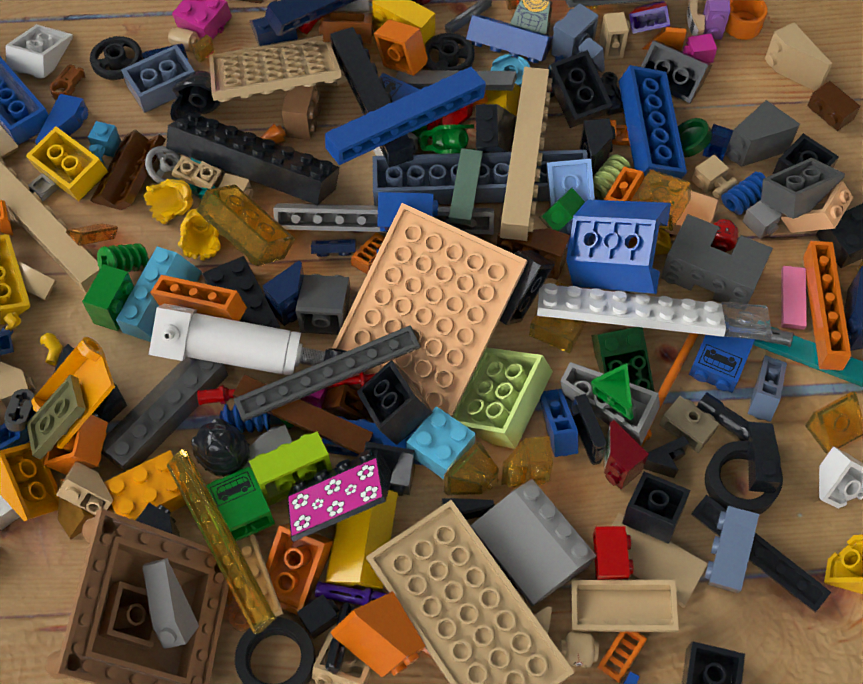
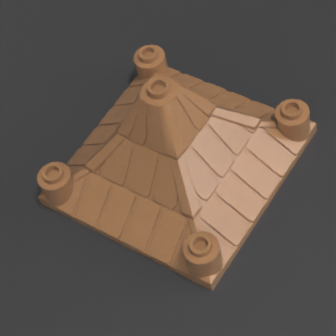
M105 509L97 510L95 517L88 519L83 525V536L90 545L86 553L62 648L59 651L53 652L46 661L47 673L54 679L71 678L91 684H209L235 557ZM167 558L199 627L186 644L163 649L152 626L143 565Z

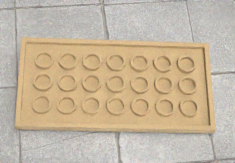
M452 500L366 556L367 561L389 593L393 591L426 645L425 648L449 684H561L575 673Z

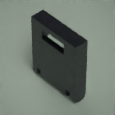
M585 393L574 397V403L571 407L572 417L591 464L598 465L602 461L606 440Z

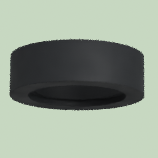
M734 441L725 444L715 452L705 472V487L709 497L726 510L728 506L757 514L765 512L781 492L783 485L782 469L781 484L774 493H764L754 499L736 497L723 485L720 475L721 467L730 460H748V441Z
M274 617L259 624L258 622L255 623L242 635L235 652V668L243 684H268L260 681L253 675L251 656L255 647L262 640L274 635H283L291 638L298 644L301 651V661L297 671L290 679L279 684H308L310 682L313 666L316 662V655L309 635L299 624L286 618Z

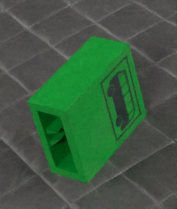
M250 466L224 478L214 480L204 486L228 545L275 524Z

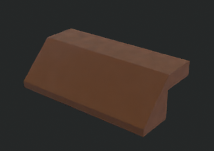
M137 130L125 135L107 168L108 173L101 179L90 201L118 210L132 206L148 175L145 166L148 152L155 147L163 146L166 139L160 134L148 139ZM154 155L152 159V165L155 162L157 155Z

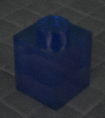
M713 124L711 129L712 139L704 149L702 156L710 158L715 155L723 162L734 130Z

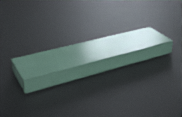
M461 148L449 222L471 225L483 151Z

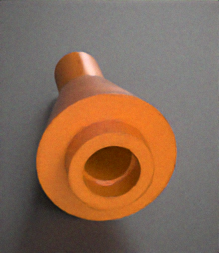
M273 124L260 138L270 139L278 144L285 141L286 133L281 125L276 126Z

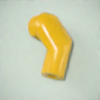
M45 333L40 337L41 345L44 344L49 350L45 362L49 365H57L62 344L54 334Z

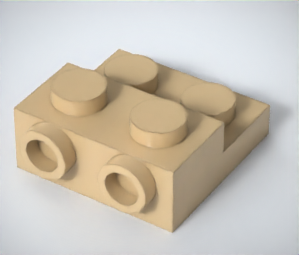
M329 633L313 666L312 679H315L317 684H367L371 668L347 648L341 670L337 674H332L326 670V663L333 639L332 634Z

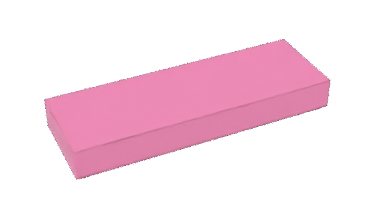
M783 266L781 269V320L783 328L805 330L807 326L806 268Z

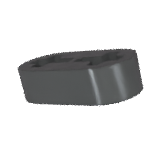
M20 389L12 395L4 417L5 426L8 430L19 432L26 428L33 411L31 400L34 398V394L30 390ZM23 399H27L24 401L23 406H20L19 402H22ZM17 414L20 415V419L16 422L12 421L16 419Z

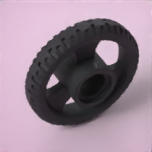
M441 33L429 39L425 44L428 57L426 66L429 70L461 71L471 67L474 62L475 51L473 45L466 37L460 34ZM432 49L439 51V62L437 63L430 57ZM459 58L466 59L463 63L458 65Z
M113 36L100 41V43L95 45L90 54V64L93 71L98 76L109 80L124 79L121 70L143 60L139 44L133 39L124 36ZM125 46L134 50L135 58H127L124 50ZM104 51L105 58L98 59L100 54Z

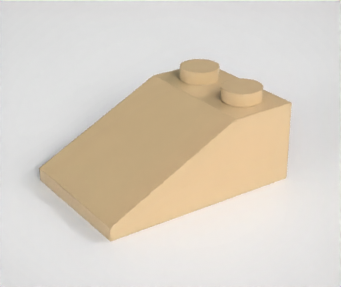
M795 23L774 31L765 56L767 64L776 73L814 91L823 86L833 64Z

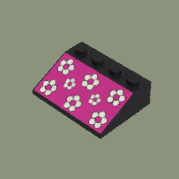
M368 449L360 453L358 458L349 461V459L343 460L334 469L329 471L327 469L320 470L314 474L313 478L309 480L300 479L292 484L287 498L290 535L293 542L386 502L392 473L380 449L374 451Z

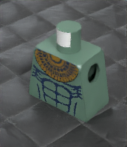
M520 0L510 25L545 35L549 34L552 1Z

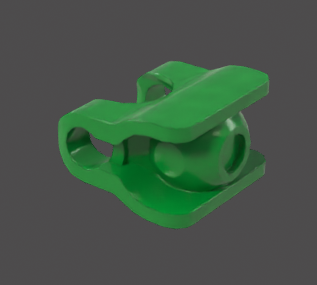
M474 124L439 125L432 130L422 131L419 136L420 148L424 151H434L438 154L461 153V148L469 149L467 148L469 137L466 130L473 129ZM429 136H432V139H433L432 145H429V144H428V137H429Z

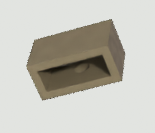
M679 396L665 412L659 425L677 438L685 436L689 442L688 446L699 453L713 436L719 423L712 415L698 409L691 400Z

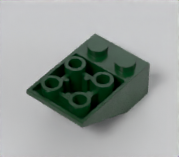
M631 327L591 335L600 373L605 374L627 363L630 383L655 392L643 327Z

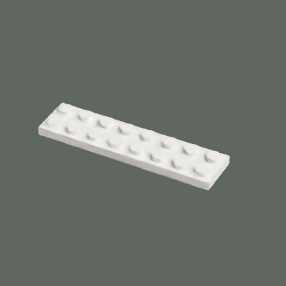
M552 283L543 284L539 289L537 316L723 337L726 331L722 304L714 301L701 302L688 298L674 299L668 296H648L643 293L629 294L622 291H603L598 288L584 289L577 286H557Z

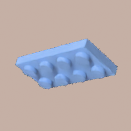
M591 158L546 163L550 207L571 187L585 202L587 200H595ZM573 219L560 229L559 232L570 235ZM591 235V236L589 237V239H588V245H589V246H591V245H593V244L595 243V240H596V236H595V235Z

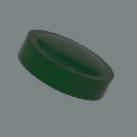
M690 119L678 126L684 158L694 156L703 151L712 139V130L703 119Z

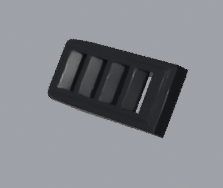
M442 499V505L452 500L466 520L481 517L494 507L493 500Z

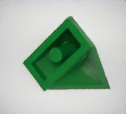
M626 363L593 379L591 386L594 395L631 421L634 416L628 365Z

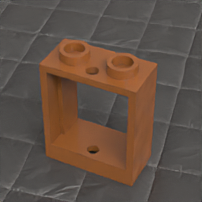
M328 13L324 15V18H321L319 35H323V42H331V33L353 27L356 34L361 35L363 43H372L373 13Z

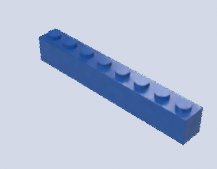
M472 67L461 70L417 92L406 95L395 102L388 103L384 107L371 111L355 120H351L338 128L331 129L325 133V148L338 165L344 164L484 98L486 82Z

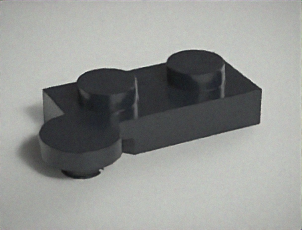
M605 72L601 77V81L613 105L607 114L609 116L624 112L621 92L616 85L618 78L613 72Z

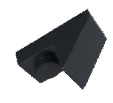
M682 436L648 452L649 455L643 469L675 478L678 468L674 461L679 460L686 454L685 452L689 445L686 437Z

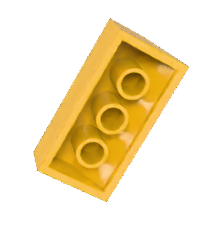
M9 234L0 235V325H4L7 323L3 318L8 313L16 312L19 316L30 308V302Z

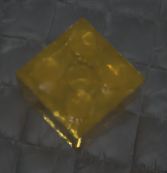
M650 169L631 201L671 203L668 226L659 227L672 231L691 199V182Z

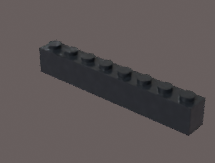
M353 27L331 33L330 39L333 52L363 114L366 115L371 111L384 107L388 103H392L390 93L385 91L382 77L377 75L375 63L370 62L368 49L363 48L361 35H357ZM406 134L380 146V149L390 168L414 160L413 151L416 150L414 140Z

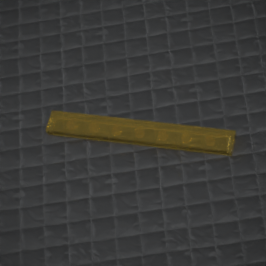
M180 450L170 460L167 467L254 634H259L276 617L188 451Z

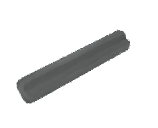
M479 0L445 24V31L447 33L456 32L471 21L472 15H480L490 8L492 1Z

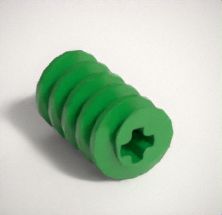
M139 243L103 246L97 253L99 269L105 264L127 272H131V270L136 272L139 269L143 271L149 261L145 247Z

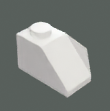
M833 446L819 466V498L836 508L846 506L847 501L854 498L863 499V463Z

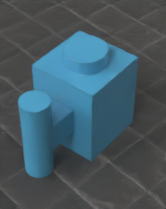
M96 121L88 135V140L91 144L89 146L90 152L97 156L103 164V155L114 157L121 143L115 125Z

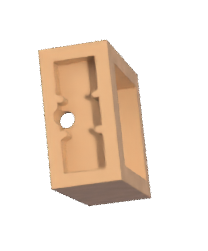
M842 181L818 203H825L822 209L811 210L795 219L782 214L781 219L791 233L835 229L854 197Z

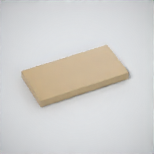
M618 513L611 526H626L622 524L624 515ZM626 526V534L631 536V550H628V558L633 560L634 567L633 575H630V577L635 580H676L677 604L684 608L708 563L672 542L668 544Z

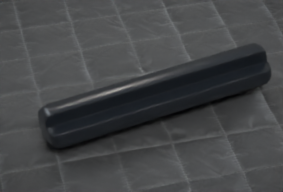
M344 603L340 607L336 626L355 609L354 605ZM334 637L326 663V670L332 674H337L342 668L346 647Z

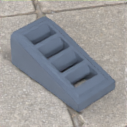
M588 37L578 47L579 51L584 52L588 50L596 69L603 72L605 70L603 47Z

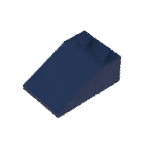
M861 266L847 290L844 309L851 351L863 349V266Z

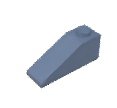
M764 355L747 414L757 419L771 422L781 399L787 366L786 362Z

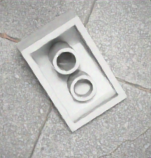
M36 24L6 45V63L18 73H27L36 78H45L56 68L70 44L73 34Z

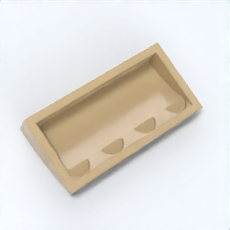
M572 580V632H679L676 580Z

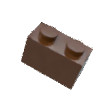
M828 81L814 91L807 105L836 131H839L854 120L861 107L831 81Z

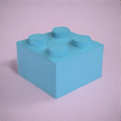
M436 406L432 410L433 413L423 421L406 442L407 449L415 450V460L446 481L475 445L476 433Z

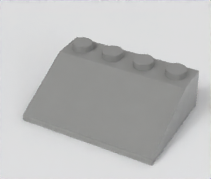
M533 479L512 491L470 525L488 552L531 606H534L588 569L596 557V554Z

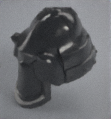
M195 71L192 75L178 81L174 85L173 91L177 98L172 103L170 115L171 119L176 121L189 112H197L200 115L211 113L220 106L218 100L213 101L209 72Z
M215 418L211 423L203 425L199 429L197 436L191 440L193 455L196 457L197 463L204 467L205 471H209L215 476L225 477L239 471L250 458V444H248L245 435L237 427L231 426L220 418Z

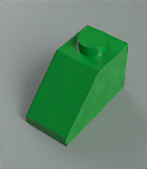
M571 187L539 218L548 228L559 231L573 219V216L585 201Z

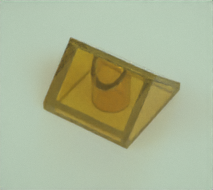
M854 391L815 411L805 425L827 454L833 446L839 449L863 435V417L857 394Z

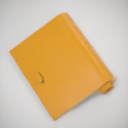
M84 337L31 400L33 409L37 412L70 374L79 379L86 410L82 417L72 424L69 431L56 442L57 448L60 449L67 444L115 387L102 347L89 337Z

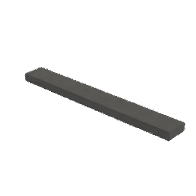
M410 325L236 397L234 402L242 421L246 422L420 348V344Z

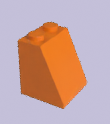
M393 591L354 609L330 632L337 641L381 677L391 672L393 676L398 675L407 669L408 665L419 659L418 653L426 647Z

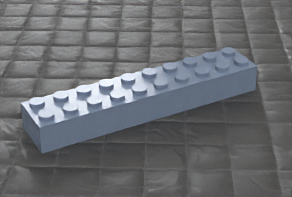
M587 150L539 151V153H543L542 164L537 166L538 169H541L539 182L534 184L539 185L538 195L532 201H550L546 163L588 159ZM511 152L482 154L475 203L504 202ZM460 153L413 155L414 160L390 168L384 156H373L374 205H378V192L430 193L434 195V200H438V204H451Z

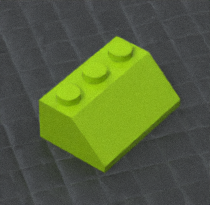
M318 431L312 434H305L296 441L282 444L277 449L259 454L249 461L268 506L286 499L292 484L300 479L309 480L320 470L327 469L329 471L332 469L329 454Z

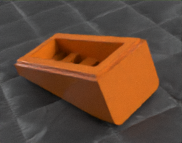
M376 232L351 257L352 266L368 274L377 255V250L372 247L375 246L380 249L381 245L376 242L378 240L383 243L385 237Z
M619 632L597 668L620 683L648 638L639 632ZM628 634L639 643L635 646L624 639V636ZM620 642L633 650L631 655L618 647ZM617 652L626 658V663L624 664L612 656L613 653ZM609 660L622 668L619 673L607 665Z

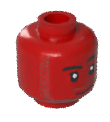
M727 219L714 222L713 224L719 226L711 247L723 252L731 251L737 244V226Z

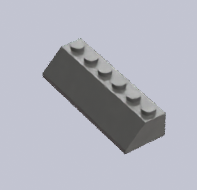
M186 357L106 435L101 453L123 472L142 464L199 406L197 391L216 389L226 379L228 373L225 364Z

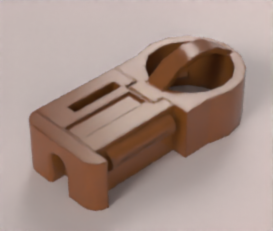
M69 64L55 81L50 84V92L53 99L57 100L59 94L72 96L75 86L82 78H86L84 69L80 67L76 69L74 65ZM64 88L63 92H55L57 89Z

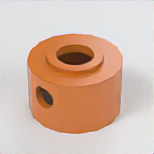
M730 0V14L725 31L730 36L743 40L758 36L767 16L768 7L765 1Z

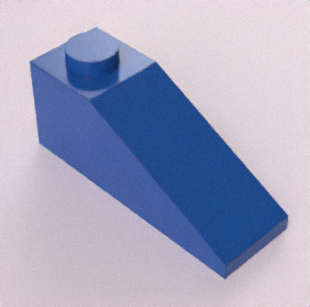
M59 94L35 141L36 145L55 126L69 136L78 130L83 121L88 117V108L83 98Z
M562 389L543 391L540 403L554 456L578 454V430Z

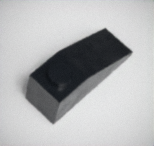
M748 422L749 491L774 493L781 484V461L774 426L771 423Z

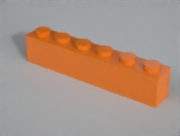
M810 241L803 260L804 267L806 268V281L819 369L843 370L851 357V350L833 242Z

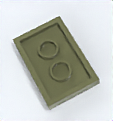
M70 374L27 423L33 457L42 459L47 452L53 449L55 443L69 431L72 424L84 414L86 408L77 377Z

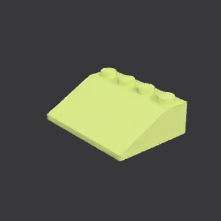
M486 347L453 418L475 432L477 438L497 446L516 449L553 371L543 355Z

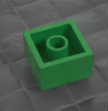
M105 264L102 265L82 301L94 324L119 331L120 327L116 319L134 288V284L127 271Z

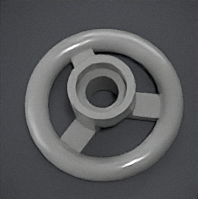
M166 146L155 147L146 156V170L150 177L160 184L166 181V179L161 177L165 172L173 171L181 155L167 149ZM154 155H157L160 161V168L156 173L152 167Z

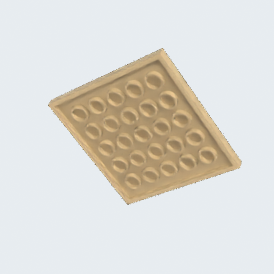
M323 35L209 55L213 101L226 102L231 100L232 97L238 96L240 98H248L255 93L270 94L278 89L288 91L300 85L311 87L316 85L317 82L333 83L337 79L342 78L330 42H323Z

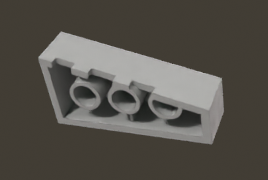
M570 362L560 380L563 394L574 402V397L586 393L597 418L608 425L615 420L641 446L660 408L659 393L630 383L634 416L630 421L593 394L591 381L603 375V373Z

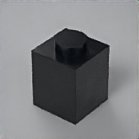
M322 594L299 610L297 614L312 638L315 639L337 623L338 615L336 613L339 612V609L332 599L327 601Z

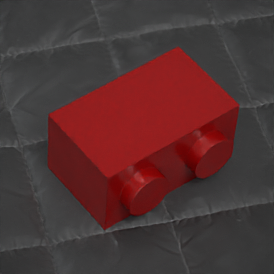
M595 526L593 549L596 554L594 558L596 580H628L630 575H633L634 567L633 560L628 558V550H631V536L626 534V526Z

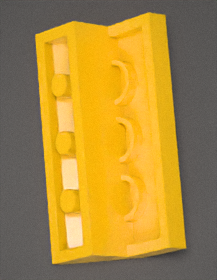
M388 490L386 502L336 523L326 583L345 587H352L357 584L376 590L383 588V583L367 561L366 556L391 540L397 492Z

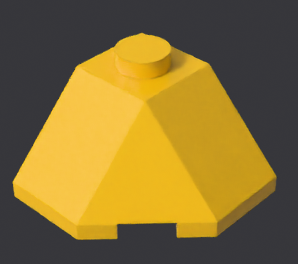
M853 535L847 541L848 545L838 554L835 552L828 558L824 583L863 594V535Z

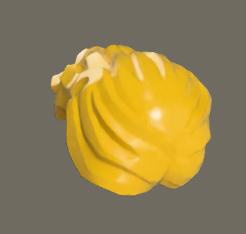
M166 179V181L158 185L146 186L147 192L143 196L145 201H147L146 205L152 206L149 209L150 212H153L152 217L162 224H167L176 215H184L190 210L194 201L189 184L177 179Z
M200 209L190 210L182 221L180 227L181 237L178 246L183 249L185 257H193L194 260H197L198 257L202 261L206 258L215 257L216 253L221 249L218 239L220 230L216 219L213 216H207Z

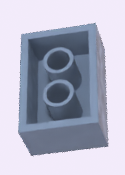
M177 44L121 70L128 89L144 113L177 98L173 91L174 85L195 72Z
M731 506L727 507L726 512L721 511L717 524V529L721 530L720 537L715 536L711 553L715 554L714 562L709 561L705 578L709 579L708 585L739 593L742 590L759 514Z

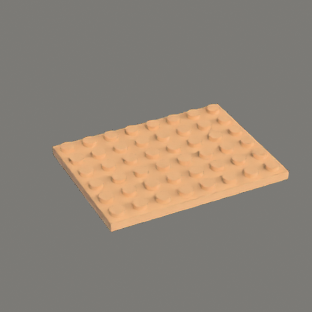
M402 203L332 348L350 351L411 325L420 348L392 361L410 377L431 410L437 406L453 417L528 261ZM390 361L369 369L364 374L377 373ZM361 384L352 385L358 389L361 388Z

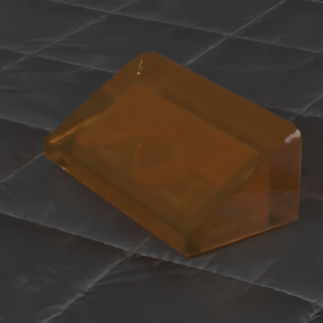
M101 223L68 229L66 233L78 246L115 239L118 227Z

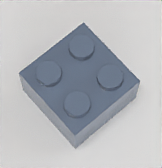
M580 3L574 9H570L561 21L558 20L553 27L554 35L551 42V54L562 60L581 53L578 47L588 37L595 41L599 15Z

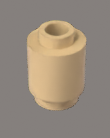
M180 27L172 28L168 35L170 44L173 46L177 44L180 49L194 51L200 43L197 32Z

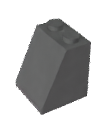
M766 100L734 129L725 155L731 161L743 167L783 154L791 147L800 123Z
M320 274L304 275L296 305L300 333L339 334L348 315L351 290L349 277L342 275L322 276Z

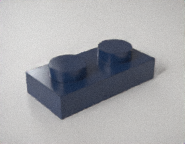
M356 239L312 240L311 254H317L318 257H326L330 253L348 256L352 252H356Z

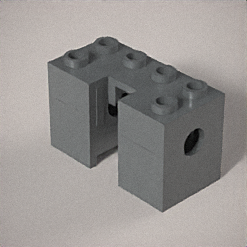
M687 214L667 255L660 278L670 284H676L690 291L694 285L715 292L712 300L724 304L732 310L744 313L773 248L740 235L732 254H728L711 247L719 226Z

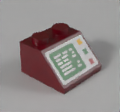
M613 420L610 422L605 438L604 474L610 484L622 490L642 472L649 454Z

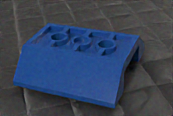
M587 200L573 216L566 258L572 285L579 288L657 294L660 271L653 268L659 226H668L671 203ZM591 235H595V236H596L595 243H594L593 245L589 246V245H588V239H589V237H590ZM636 237V246L629 248L630 239Z

